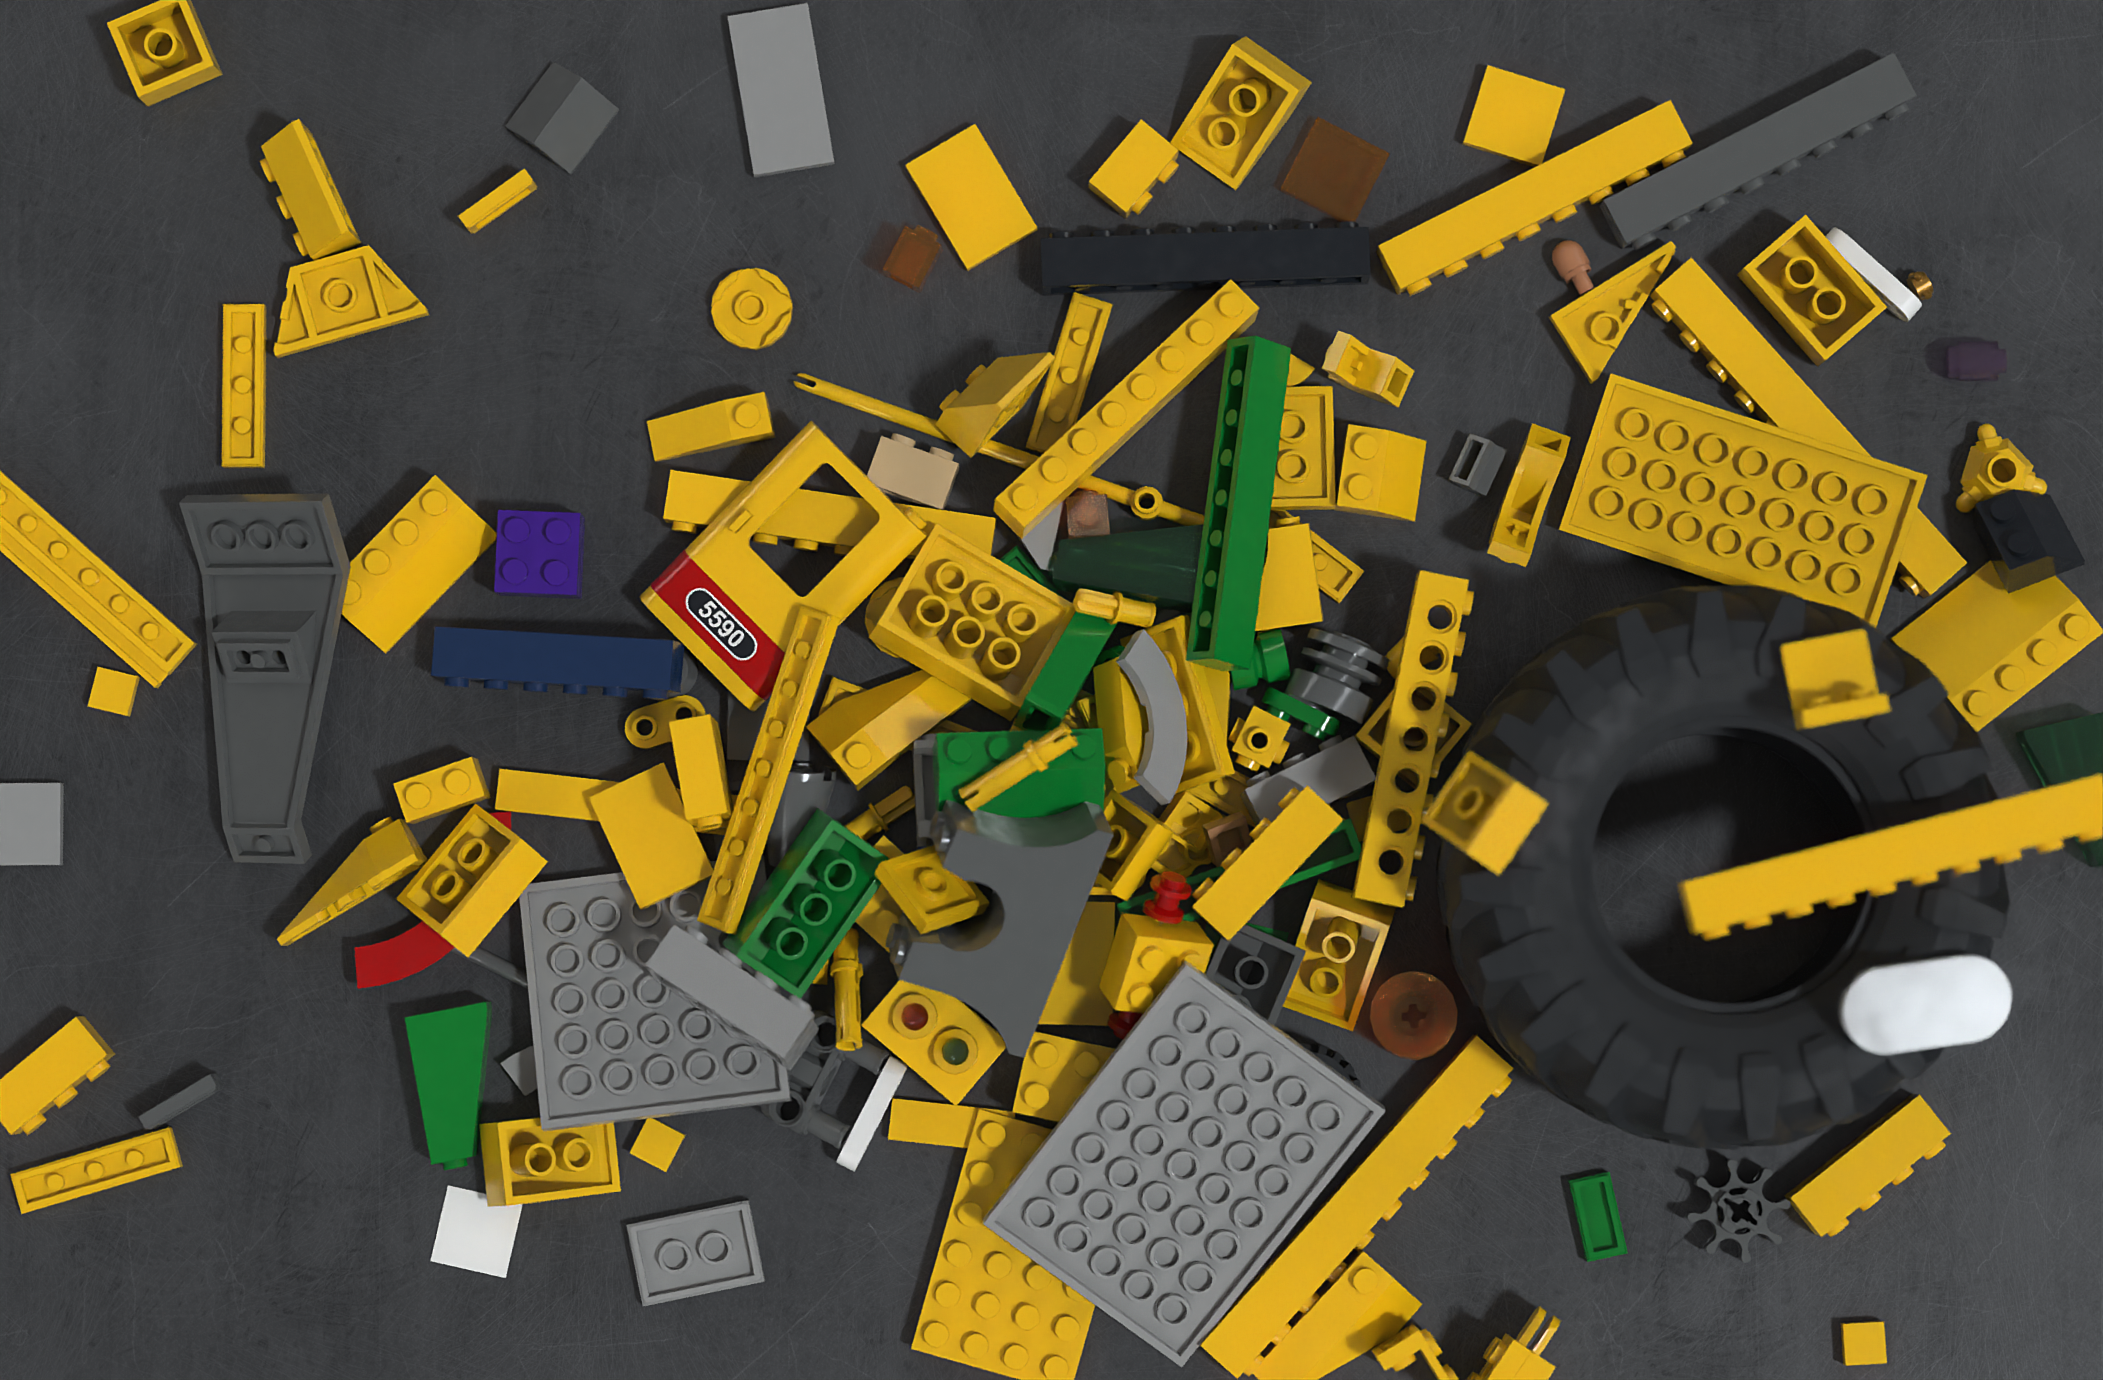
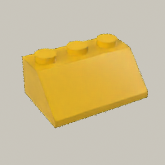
M300 119L291 122L261 146L266 158L260 160V164L270 183L276 181L282 195L276 197L284 217L286 220L293 217L299 232L294 233L293 238L302 256L309 254L313 260H318L339 254L361 244L313 134Z
M475 803L396 899L465 956L469 957L548 861L514 832Z

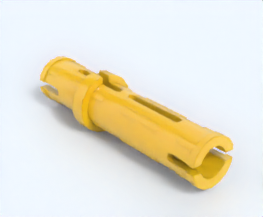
M1063 722L1037 741L1029 740L1023 744V750L964 788H960L959 793L962 799L965 797L969 799L965 802L968 808L975 812L977 808L1034 771H1044L1049 767L1048 762L1070 748L1077 746L1078 741L1075 735H1068L1072 733L1069 726Z
M853 928L849 929L835 949L834 963L830 966V975L834 978L835 1043L836 1048L842 1051H854L855 1048L860 1049L862 1047L859 984L860 978L863 975V965L859 963L858 958L859 933Z

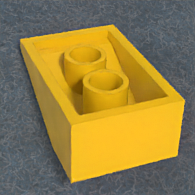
M1245 36L1232 44L1170 143L1236 190L1289 119L1312 82Z
M1050 352L999 357L988 368L982 364L979 365L965 381L969 386L961 394L955 389L940 404L939 408L943 413L935 425L972 458L1024 407L1055 357Z
M1318 879L1295 945L1305 950L1306 953L1282 1007L1353 1031L1396 907L1352 898V890Z
M540 1117L479 1124L488 1207L511 1206L621 1191L614 1123L551 1131L542 1130Z

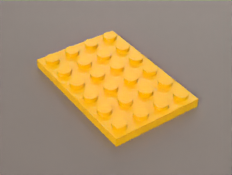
M978 1110L911 1349L1019 1380L1075 1379L1095 1304L983 1224V1218L1053 1129L986 1110Z

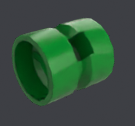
M1280 628L1257 632L1253 643L1250 669L1229 671L1234 691L1256 686L1259 678H1263L1268 684L1290 679L1289 663Z

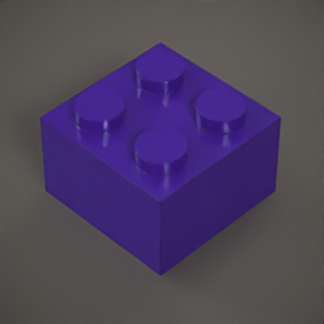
M498 510L494 592L499 596L582 599L585 517L581 513Z

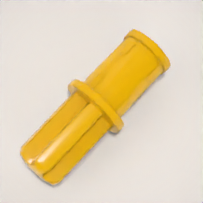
M1082 588L1077 590L1073 600V607L1078 613L1105 618L1109 624L1113 625L1117 622H1123L1147 629L1153 625L1156 616V606L1154 603L1125 598L1120 592H1114L1110 595Z
M903 786L878 804L873 805L870 803L868 805L870 809L844 826L865 841L882 829L887 832L889 830L888 825L915 808V795L908 786Z

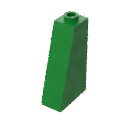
M1076 611L1025 697L1014 726L1023 731L1054 730L1060 726L1119 622L1114 625L1109 624L1105 618Z
M491 1002L404 1017L431 1165L442 1163L443 1170L468 1166L467 1158L476 1156L478 1152L479 1124H481L492 1018Z

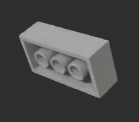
M674 924L645 965L654 980L791 1071L819 1030L813 1019L815 1014L810 1011L812 1008L793 994L788 999L781 996V992L776 988L777 984L764 974L756 971L751 976L745 972L747 969L741 965L743 962L728 950L722 948L719 953L712 949L713 946L707 942L709 939L692 926L688 925L683 930Z

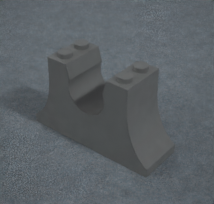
M946 800L942 812L937 811L934 814L929 830L942 867L965 881L980 882L992 888V894L989 899L990 903L983 914L924 934H920L903 911L899 923H893L889 929L886 947H889L891 962L894 964L899 980L945 993L972 1006L996 1027L1005 1042L1008 1053L1024 1058L1112 840L1113 832L1101 806L1086 801L1059 814L1036 818H1018L997 815L979 809L972 812L966 805Z

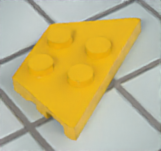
M369 245L290 267L286 284L287 294L282 305L281 325L277 343L274 345V353L277 358L427 316L429 315L428 309Z

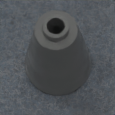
M792 763L765 844L769 865L777 867L817 808L826 813L836 782L837 769L825 766L824 773L813 772L814 764Z

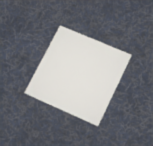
M448 1185L430 1261L506 1278L523 1204L488 1207L486 1194Z

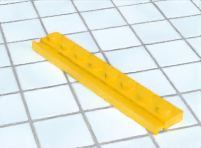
M0 470V551L154 688L158 689L165 678L179 666L195 648L197 643Z

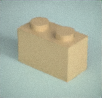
M892 433L891 439L881 436L867 476L886 494L926 508L945 510L960 468L959 463L952 461L954 455L936 447H931L929 453L914 448L916 441L900 434Z

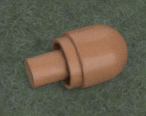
M1565 240L1557 244L1552 253V260L1561 278L1566 283L1573 282L1580 296L1594 289L1595 287L1587 274L1592 270L1590 261L1581 245L1572 240Z

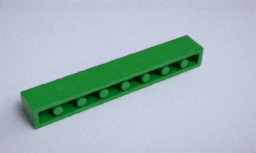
M1256 335L1227 340L1186 661L1219 671L1247 670L1251 667L1289 374L1291 348Z

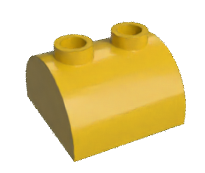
M1112 789L1104 800V815L1113 832V837L1096 881L1114 895L1128 901L1134 891L1139 889L1145 882L1146 873L1157 857L1162 855L1168 848L1169 839L1174 831L1154 815Z

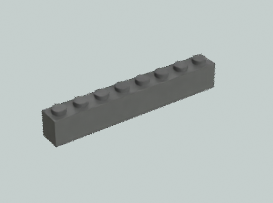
M1892 53L1604 199L1599 208L1621 250L1630 245L1633 246L1634 250H1638L1657 239L1654 234L1655 232L1667 226L1671 232L1678 230L1693 221L1690 216L1691 214L1705 208L1708 214L1729 203L1726 196L1740 189L1743 195H1746L1765 184L1763 177L1777 171L1780 177L1801 166L1799 159L1811 153L1814 154L1815 158H1819L1838 147L1835 142L1836 140L1848 134L1854 140L1874 129L1871 123L1885 116L1889 122L1910 111L1907 104L1917 95L1895 53Z

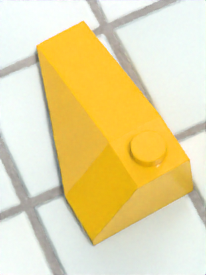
M920 670L837 701L808 724L806 728L858 791L911 749L915 740H921V736L931 733L971 701L972 698L926 671Z
M390 816L369 828L372 835L362 840L278 936L277 940L281 946L292 944L424 866L428 859L405 820L397 819L393 821Z
M1363 1250L1359 1253L1357 1252L1347 1263L1348 1266L1332 1284L1329 1283L1319 1294L1320 1297L1316 1303L1294 1322L1290 1332L1277 1346L1274 1345L1264 1356V1361L1252 1374L1259 1380H1318L1395 1336L1422 1306V1303Z

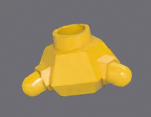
M1982 424L1977 430L1979 441L1976 442L1975 446H1971L1960 483L1964 486L1962 488L1964 492L1956 500L1957 509L1964 513L1969 512L1975 507L1976 503L2013 489L2045 494L2047 484L2043 479L2035 477V472L2032 471L2034 466L2008 438L2002 439V436L1997 437L1994 426Z

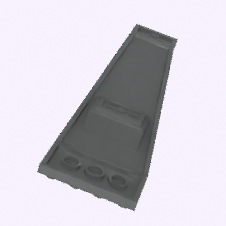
M329 493L187 495L179 504L202 574L222 826L234 862L305 864L312 856L301 818L351 567Z

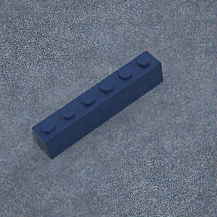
M435 627L431 676L445 679L444 686L469 688L470 680L484 681L483 688L493 690H508L509 683L523 684V691L548 693V685L563 686L562 693L587 695L588 688H602V696L625 698L627 697L628 690L643 691L642 698L667 700V692L681 693L684 644L674 640Z

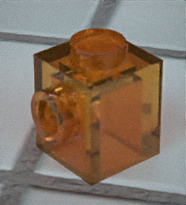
M1084 490L1074 493V497H1066L1069 551L1110 548L1107 494L1098 495L1097 491Z

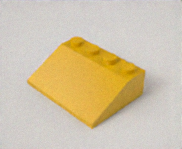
M936 523L869 638L1011 721L1021 709L1025 697L1076 610L1073 607V603Z
M1990 560L1890 640L1894 645L1925 663L1949 694L1945 697L1947 701L1978 732L2103 633V629L2082 602L2057 576L2008 594Z

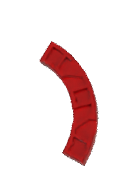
M511 811L489 813L511 830ZM421 921L405 933L387 941L355 947L357 989L380 986L406 978L439 961L455 947L424 921Z

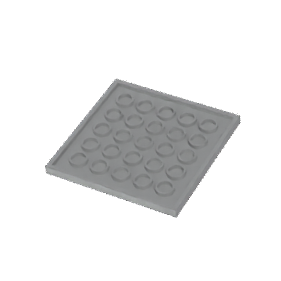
M764 855L761 856L743 913L767 881ZM710 861L714 869L716 861ZM623 872L531 883L519 896L541 1128L543 1131L791 1101L787 1068L654 980L645 966L674 924L683 930L690 925L709 939L707 942L713 946L712 949L717 953L722 948L728 950L722 943L729 933L697 921L711 878L643 910H640ZM745 962L741 964L747 969L745 972L751 976L756 973L757 970Z

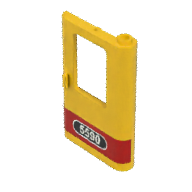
M811 420L650 584L639 598L741 703L755 712L772 695L801 605L839 617V626L927 536L922 530L927 523L911 507L905 512L900 509ZM827 463L879 513L880 519L868 534L808 595L801 597L750 547L749 541L821 465Z

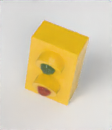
M902 980L898 981L861 1025L955 1106L958 1105L1006 1048L1001 1034L963 1001L945 993Z

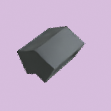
M1470 433L1449 480L1460 488L1484 499L1507 449L1496 445L1488 439Z

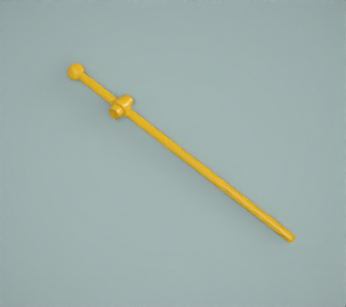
M805 373L795 375L816 384L814 387L793 381L794 385L801 390L955 444L935 425L937 420ZM991 439L978 451L984 455L1024 469L1030 467L1039 458V456ZM1092 475L1077 487L1131 506L1133 514L1141 520L1149 521L1159 516L1203 532L1205 515L1163 501L1162 495L1153 487L1145 486L1134 491ZM1149 498L1153 500L1154 505L1149 509H1144L1139 505L1140 501Z

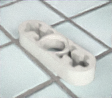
M1833 227L1825 236L1895 316L1908 322L1922 307L1920 300L1846 233Z
M890 1055L836 1163L855 1172L908 1068L905 1062Z

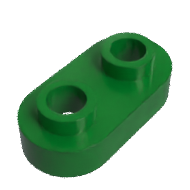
M1271 687L1267 688L1261 700L1262 703L1268 705L1266 712L1286 722L1292 717L1304 723L1302 731L1321 741H1324L1327 735L1335 737L1342 724L1339 720Z

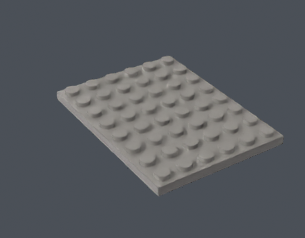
M1185 960L983 1218V1224L1169 1359L1183 1367L1386 1110L1382 1104Z

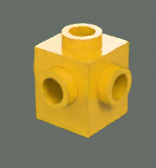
M1253 706L1246 721L1238 717L1228 737L1229 741L1234 742L1231 751L1238 754L1235 762L1255 772H1258L1260 766L1269 769L1272 762L1280 765L1290 745L1289 742L1283 740L1290 723ZM1261 734L1265 737L1266 745L1264 748L1258 749L1252 745L1251 739L1253 735Z

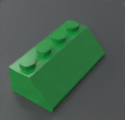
M1102 728L1071 729L1072 733L1068 735H1075L1078 741L1077 746L1070 748L1048 762L1049 767L1044 771H1034L977 809L1008 817L1036 818L1059 814L1086 801L1100 805L1104 813L1105 756ZM1052 730L937 733L932 747L936 812H942L946 800L966 805L965 802L969 799H966V797L962 799L959 793L960 788H964L1023 750V744L1029 740L1035 742Z
M817 808L741 916L736 935L729 933L722 944L740 960L801 999L882 884L874 873L880 862L890 858Z

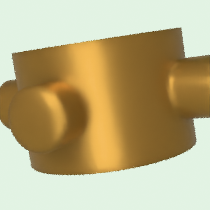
M1923 271L1910 273L1907 279L1910 291L1919 300L1930 299L1934 290L1927 275Z

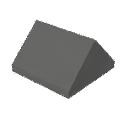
M553 62L505 127L572 175L619 112V109L582 77Z

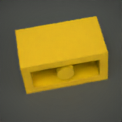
M1141 119L1089 180L1088 188L1125 219L1132 211L1139 215L1153 198L1149 193L1158 180L1165 184L1178 169L1179 164L1175 160L1178 158L1179 150Z
M469 757L393 783L406 823L416 824L491 798L479 761L474 757Z

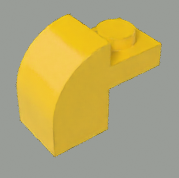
M1341 331L1337 332L1333 343L1328 347L1325 362L1322 366V369L1329 373L1328 378L1339 385L1399 408L1415 371L1397 357L1370 349L1354 336Z

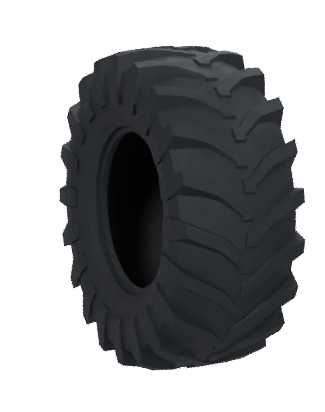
M1701 586L1660 591L1620 603L1617 608L1596 614L1580 622L1577 626L1544 646L1540 652L1510 678V682L1486 707L1478 719L1462 750L1464 755L1462 760L1470 750L1543 799L1548 805L1500 875L1439 834L1443 840L1437 853L1436 886L1443 924L1447 925V943L1456 972L1474 1006H1478L1479 1013L1490 1033L1529 1075H1535L1553 1095L1603 1124L1608 1123L1630 1134L1648 1140L1653 1139L1689 1148L1737 1150L1738 1147L1778 1146L1792 1143L1821 1133L1826 1126L1845 1124L1867 1115L1898 1090L1900 1082L1904 1078L1910 1081L1919 1077L1937 1061L1945 1046L1891 1054H1878L1857 1045L1845 1033L1839 1017L1840 998L1844 990L1854 981L1852 979L1872 967L1960 954L1976 955L1990 961L1994 945L1992 937L2002 939L2010 907L2004 864H1996L1995 856L1978 860L1980 869L1956 875L1954 874L1953 867L1936 871L1938 879L1918 885H1913L1911 878L1896 881L1895 886L1897 890L1871 896L1869 889L1854 892L1855 901L1838 905L1835 917L1822 943L1810 959L1793 975L1763 993L1724 1003L1706 1002L1684 996L1666 988L1640 970L1625 955L1605 924L1598 906L1592 872L1596 830L1601 814L1615 787L1642 757L1667 741L1682 737L1720 735L1738 738L1762 746L1784 758L1808 779L1822 797L1832 816L1839 841L2000 800L1986 774V771L1992 769V766L1978 732L1947 701L1945 697L1949 694L1948 691L1923 661L1884 639L1885 635L1876 627L1844 609L1807 600L1791 592L1765 586ZM1864 630L1867 635L1878 694H1887L1890 711L1796 730L1780 647L1784 644Z

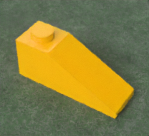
M765 392L726 399L647 421L655 462L775 438L768 398Z
M1120 656L1093 668L1098 728H1102L1105 767L1118 794L1140 785L1134 779V776L1142 760L1145 733L1149 732L1146 706L1141 705L1132 682L1116 662Z

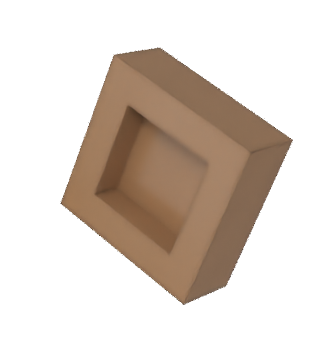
M1241 812L1202 825L1211 862L1216 867L1221 866L1220 864L1236 847L1244 852L1252 843L1246 817Z

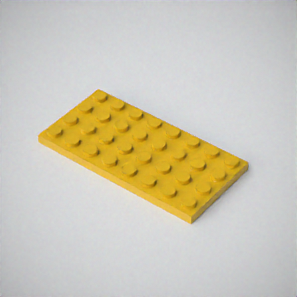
M1611 373L1559 530L1730 586H1765L1791 592L1807 600L1849 611L1876 627L1928 475Z

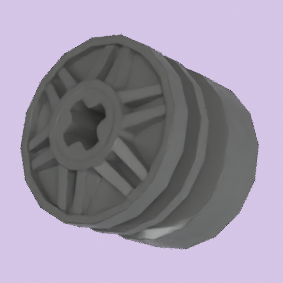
M1311 628L1306 639L1321 647L1322 650L1320 652L1303 647L1300 654L1315 664L1314 670L1295 668L1284 694L1327 715L1363 726L1374 700L1358 690L1360 684L1379 686L1382 681L1380 677L1366 669L1367 667H1372L1385 671L1390 660L1376 652L1369 644L1336 631L1329 632Z

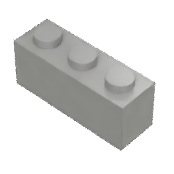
M1337 735L1319 745L1321 752L1309 758L1306 757L1305 753H1301L1282 763L1285 770L1273 776H1270L1269 772L1265 771L1247 780L1246 783L1249 788L1245 789L1240 797L1255 826L1265 817L1272 822L1283 811L1277 804L1294 786L1301 792L1308 785L1329 806L1371 786L1375 782L1376 777L1355 736L1343 741L1341 735Z

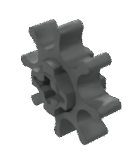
M1728 1158L1724 1162L1728 1178L1722 1186L1712 1187L1702 1177L1694 1179V1185L1703 1188L1707 1192L1709 1203L1701 1212H1687L1685 1219L1691 1223L1706 1219L1712 1224L1714 1229L1711 1240L1704 1244L1703 1249L1705 1252L1715 1253L1718 1244L1722 1240L1730 1238L1738 1244V1259L1748 1263L1751 1261L1748 1243L1754 1235L1763 1234L1771 1243L1776 1245L1782 1242V1237L1771 1232L1768 1228L1767 1217L1772 1210L1789 1209L1791 1203L1783 1198L1775 1202H1769L1764 1198L1762 1186L1772 1176V1171L1769 1168H1761L1755 1180L1744 1183L1738 1178L1736 1173L1737 1161ZM1741 1188L1739 1192L1729 1194V1190ZM1724 1198L1737 1204H1741L1744 1201L1742 1209L1752 1219V1222L1738 1217L1731 1219L1733 1211L1724 1203ZM1757 1202L1759 1205V1214L1757 1213ZM1717 1206H1718V1211H1719V1219L1717 1218V1214H1716V1208H1717ZM1739 1228H1747L1745 1232L1735 1233Z

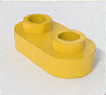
M688 695L667 699L634 710L626 720L625 733L628 740L639 748L652 749L672 742L669 722L678 720L677 713L680 709L688 708L692 712V717L706 715L705 708L700 701ZM644 720L650 721L653 725L652 732L646 736L638 732V725Z

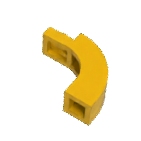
M1532 423L1500 505L1488 542L1490 543L1487 551L1488 554L1497 556L1500 560L1507 563L1527 566L1545 507L1565 460L1571 437Z

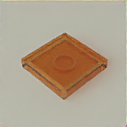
M1317 117L1280 191L1340 222H1355L1390 153Z

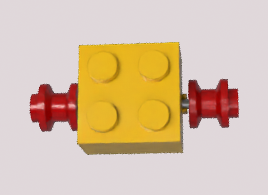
M1164 871L1162 875L1152 877L1150 886L1156 891L1154 899L1146 900L1143 905V911L1148 916L1121 914L1099 985L1114 1010H1119V1012L1109 1015L1107 1024L1113 1029L1114 1035L1121 1039L1126 1037L1185 960L1205 974L1214 945L1197 922L1183 921L1184 911L1178 905L1180 900L1190 897L1192 888L1186 883V878L1178 873Z

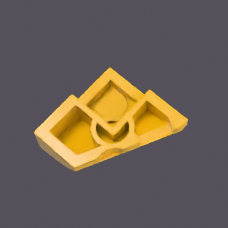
M1189 791L1176 794L1159 817V820L1170 827L1174 833L1169 839L1168 848L1162 855L1157 857L1151 868L1160 874L1164 871H1171L1186 878L1192 874L1197 866L1211 863L1202 825L1226 816Z

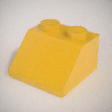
M1348 424L1344 436L1336 491V507L1334 510L1415 522L1427 441L1391 430Z
M1469 750L1421 822L1500 875L1531 828L1537 823L1548 803Z

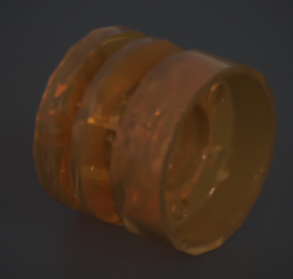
M1408 971L1394 975L1380 986L1372 1000L1370 1020L1376 1039L1386 1051L1402 1059L1420 1060L1434 1056L1447 1046L1456 1029L1457 1008L1452 993L1442 981L1428 973ZM1416 1005L1418 1012L1425 1013L1426 1019L1419 1021L1418 1028H1410L1409 1021H1402L1401 1018L1402 1014L1408 1013L1409 1006Z

